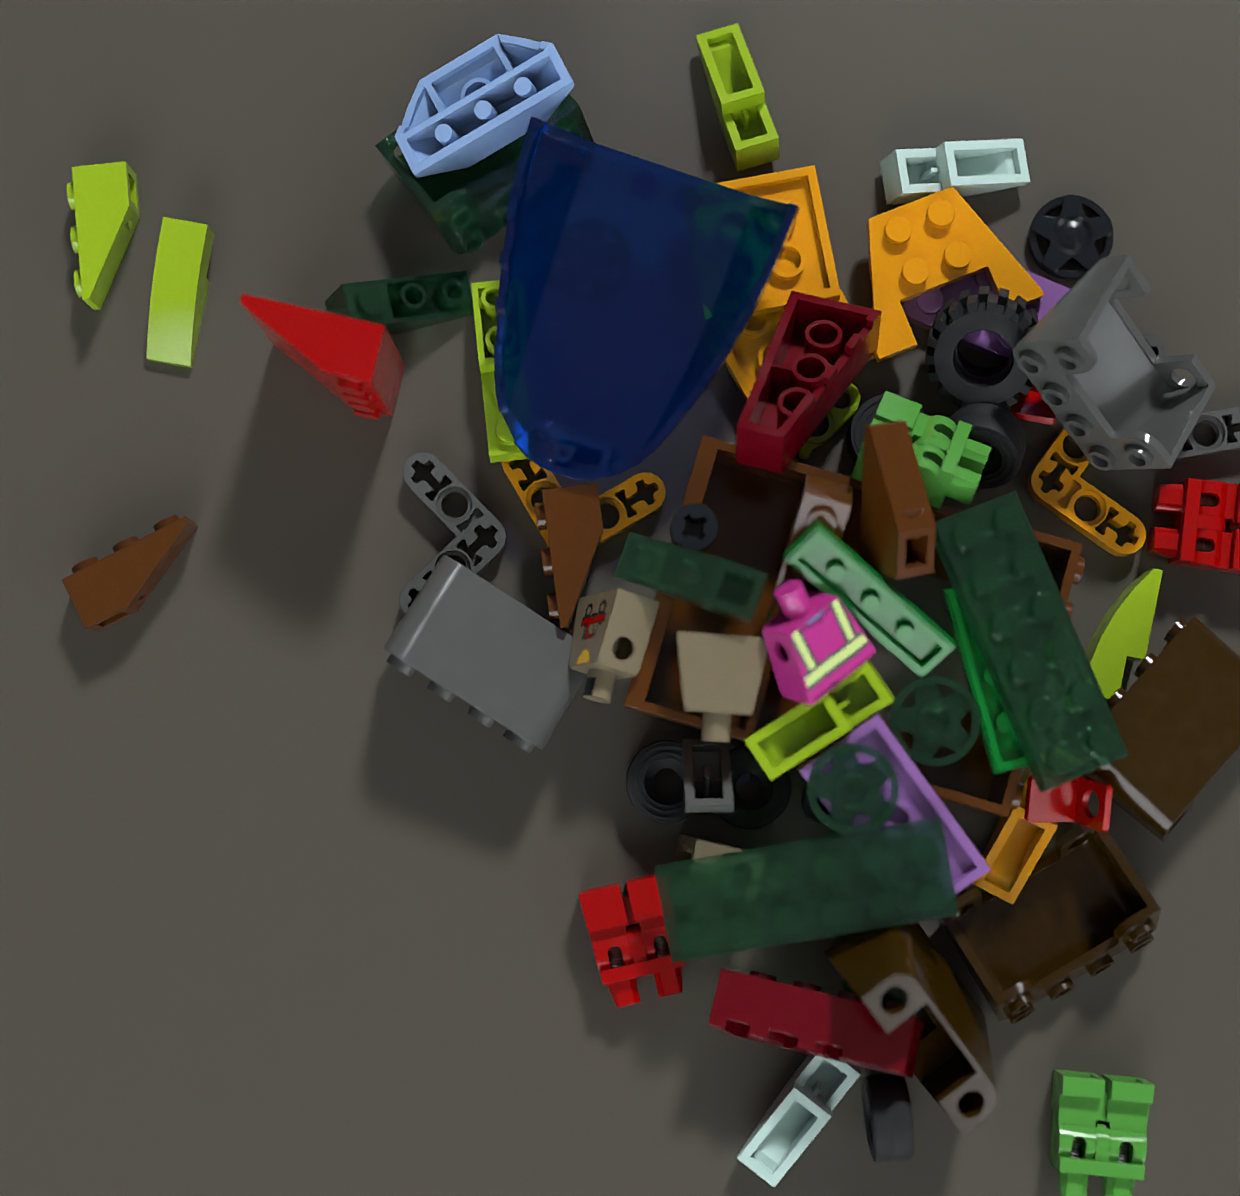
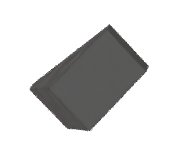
M682 739L683 811L734 812L729 743L701 741V739Z

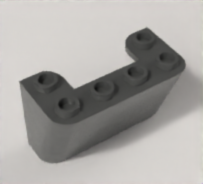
M1128 254L1099 259L1013 348V356L1018 367L1038 390L1043 401L1049 405L1063 424L1065 431L1071 435L1092 466L1105 471L1110 469L1145 470L1171 468L1217 385L1196 354L1157 357L1117 298L1148 295L1151 287ZM1124 275L1129 280V284L1120 283ZM1175 369L1188 371L1196 380L1191 381L1180 377L1175 372Z
M446 555L442 556L383 647L391 653L386 660L387 663L409 677L417 670L430 678L431 682L427 687L429 690L450 703L455 696L471 705L467 714L489 728L492 727L495 721L505 726L507 729L503 736L528 753H531L534 746L541 750L545 748L587 675L572 670L569 667L573 638L571 635Z

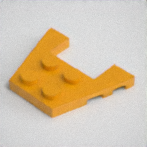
M953 186L868 218L866 226L869 275L872 287V309L881 311L878 349L874 353L877 363L914 349L917 346L916 339L902 308V302L983 271L986 272L996 295H998L1001 287L1010 290L1009 299L1014 301L1019 295L1026 300V305L1038 301L1044 296L1040 286Z

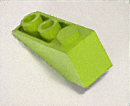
M126 161L72 167L73 182L67 183L68 203L70 208L75 210L76 226H71L70 239L73 251L79 254L80 270L74 271V286L77 296L82 297V300L94 310L102 308L140 219L137 175Z

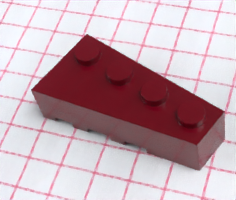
M791 291L736 426V463L778 474L783 473L878 349L881 311Z
M721 968L708 1025L733 1037L913 1078L924 1022L917 1016H909L887 1033L856 993L839 990L837 997L821 993L822 987L811 983L794 980L793 985L777 982V977L766 973L750 971L748 975ZM884 1001L882 1009L894 1010L901 1003Z

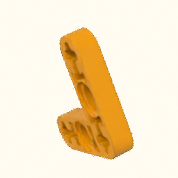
M1063 426L1029 473L1027 478L1029 495L1108 553L1114 556H1127L1138 551L1146 540L1144 524L1135 515L1080 477L1089 462L1086 455L1079 459H1073L1064 452L1063 441L1069 434ZM1053 455L1061 465L1073 469V472L1070 474L1068 469L1065 468L1054 482L1059 487V490L1052 489L1045 493L1040 489L1043 481L1039 478V474L1047 476L1055 469L1058 462L1050 460V457ZM1089 497L1096 503L1098 513L1094 520L1083 521L1076 516L1074 504L1078 498ZM1108 512H1111L1114 517L1107 522L1118 529L1125 525L1129 526L1131 530L1128 536L1133 542H1126L1119 546L1115 542L1118 537L1115 531L1107 526L1099 533L1095 530V527L1106 519Z
M535 446L536 458L529 462L531 470L536 478L541 472H544L547 478L534 481L525 491L520 487V484L528 483L524 472L520 468L514 470L510 468V465L515 460L501 463L507 478L538 529L535 508L532 506L534 493L542 488L553 489L561 488L540 450ZM648 472L636 474L599 496L600 505L610 504L620 514V519L614 527L603 529L604 534L600 545L656 513L662 507L665 501L666 489L663 481L657 475ZM643 482L647 488L654 485L658 490L653 494L654 503L648 505L644 500L633 504L631 510L636 515L628 518L624 504L616 496L623 492L626 501L638 494V484ZM540 530L539 532L549 548L547 530Z

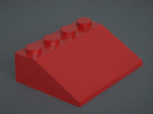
M242 293L241 305L270 341L347 404V406L354 408L353 414L371 420H380L381 414L394 416L406 365L385 325Z

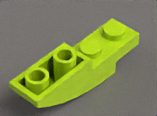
M516 278L471 283L490 462L497 463L536 458Z

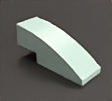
M1023 139L943 142L936 148L896 149L880 161L887 205L910 203L952 186L963 197L1022 186L1030 182Z
M809 1054L756 1126L737 1155V1159L771 1186L775 1187L832 1117L834 1107L861 1075V1067Z

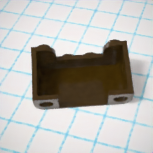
M1195 616L1188 622L1180 618L1172 626L1164 638L1167 644L1158 656L1150 653L1145 657L1134 672V675L1138 677L1135 683L1127 692L1123 688H1119L1103 708L1108 714L1097 726L1090 722L1073 742V745L1076 746L1073 752L1075 755L1074 771L1111 785L1113 789L1112 801L1162 842L1193 807L1197 795L1240 747V656Z
M1080 824L1056 839L1055 852L1037 862L1013 905L989 892L982 895L976 886L936 911L938 919L999 1021L1009 1019L1011 1024H1015L1035 1011L1034 1003L1046 996H1049L1053 1001L1071 991L1075 987L1072 981L1086 972L1091 977H1094L1111 967L1115 963L1112 957L1123 950L1128 949L1130 953H1134L1154 940L1151 933L1157 929L1161 908L1108 832H1099Z
M888 904L878 909L823 953L837 972L843 976L887 1033L921 1007L925 1010L934 1024L921 1034L914 1075L965 1136L987 1119L997 1104V1089L986 1018L981 1008L918 921L911 924L897 904ZM891 987L903 988L905 992L904 1000L898 1008L894 1010H884L881 1008L880 999L887 989Z

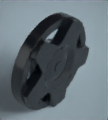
M1081 195L1061 196L1047 202L1034 216L1028 231L1029 250L1036 264L1047 274L1064 280L1081 279L1099 259L1110 255L1114 241L1113 225L1110 217L1094 201L1081 197ZM1061 206L1058 217L1044 216L1050 210ZM1083 208L1092 212L1096 217H1086ZM1037 237L1048 244L1044 256L1038 248ZM1105 238L1104 248L1099 257L1095 243ZM1068 261H1073L1081 270L1069 271L1060 268Z

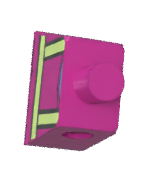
M800 580L788 581L775 590L774 594L782 612L764 625L762 634L782 697L812 706L876 654V650L837 596L817 591L806 592Z

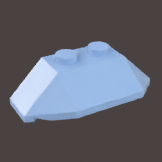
M496 34L419 80L406 109L402 125H399L394 137L416 178L467 168L547 122L575 84L553 43L537 42L526 38Z

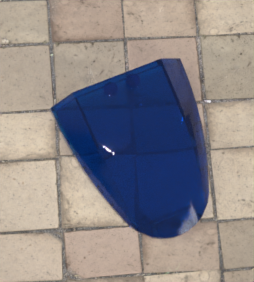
M531 116L516 168L506 213L508 223L504 249L500 252L499 296L496 298L495 310L497 312L496 342L494 343L495 391L498 409L514 438V444L527 458L541 468L572 479L585 480L615 476L640 464L655 452L687 415L738 342L780 260L799 213V206L752 196L591 142Z

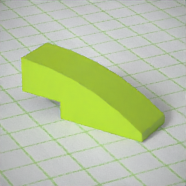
M738 23L695 35L711 96L737 172L779 160V137L765 103L764 88Z
M163 217L157 246L149 308L147 359L150 361L188 368L193 367L210 284L206 276L215 237L208 224Z
M1154 568L1143 572L1122 592L1107 611L1090 639L1079 665L1071 695L1107 703L1111 696L1121 688L1126 661L1134 663L1145 659L1163 570Z
M868 659L812 706L799 703L744 741L770 781H772L851 730L855 725L893 702L895 697L871 660Z

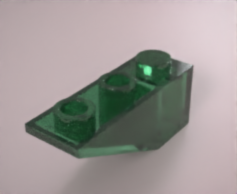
M466 271L341 284L324 301L327 313L385 325L390 336L474 315L472 293Z
M629 532L614 577L749 624L753 618L768 574L717 556Z

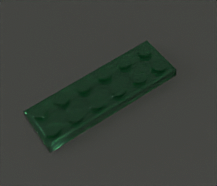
M1016 490L936 521V549L1039 792L1053 789L1128 756V751Z
M941 817L656 865L654 870L673 963L959 915Z

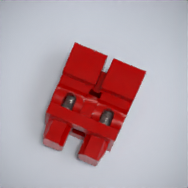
M1188 478L1178 484H1162L1154 487L1151 502L1152 511L1173 513L1171 529L1162 527L1150 528L1147 552L1168 558L1169 565L1239 574L1240 576V483L1234 484Z
M666 871L626 880L629 894L626 896H622L619 882L580 891L578 894L603 986H609L610 994L617 1008L641 1002L636 982L637 977L654 974L659 997L683 992L681 967H684L685 963ZM639 923V925H640L639 928H638V926L636 925V926L628 927L629 930L626 929V926H628V925H630V924Z

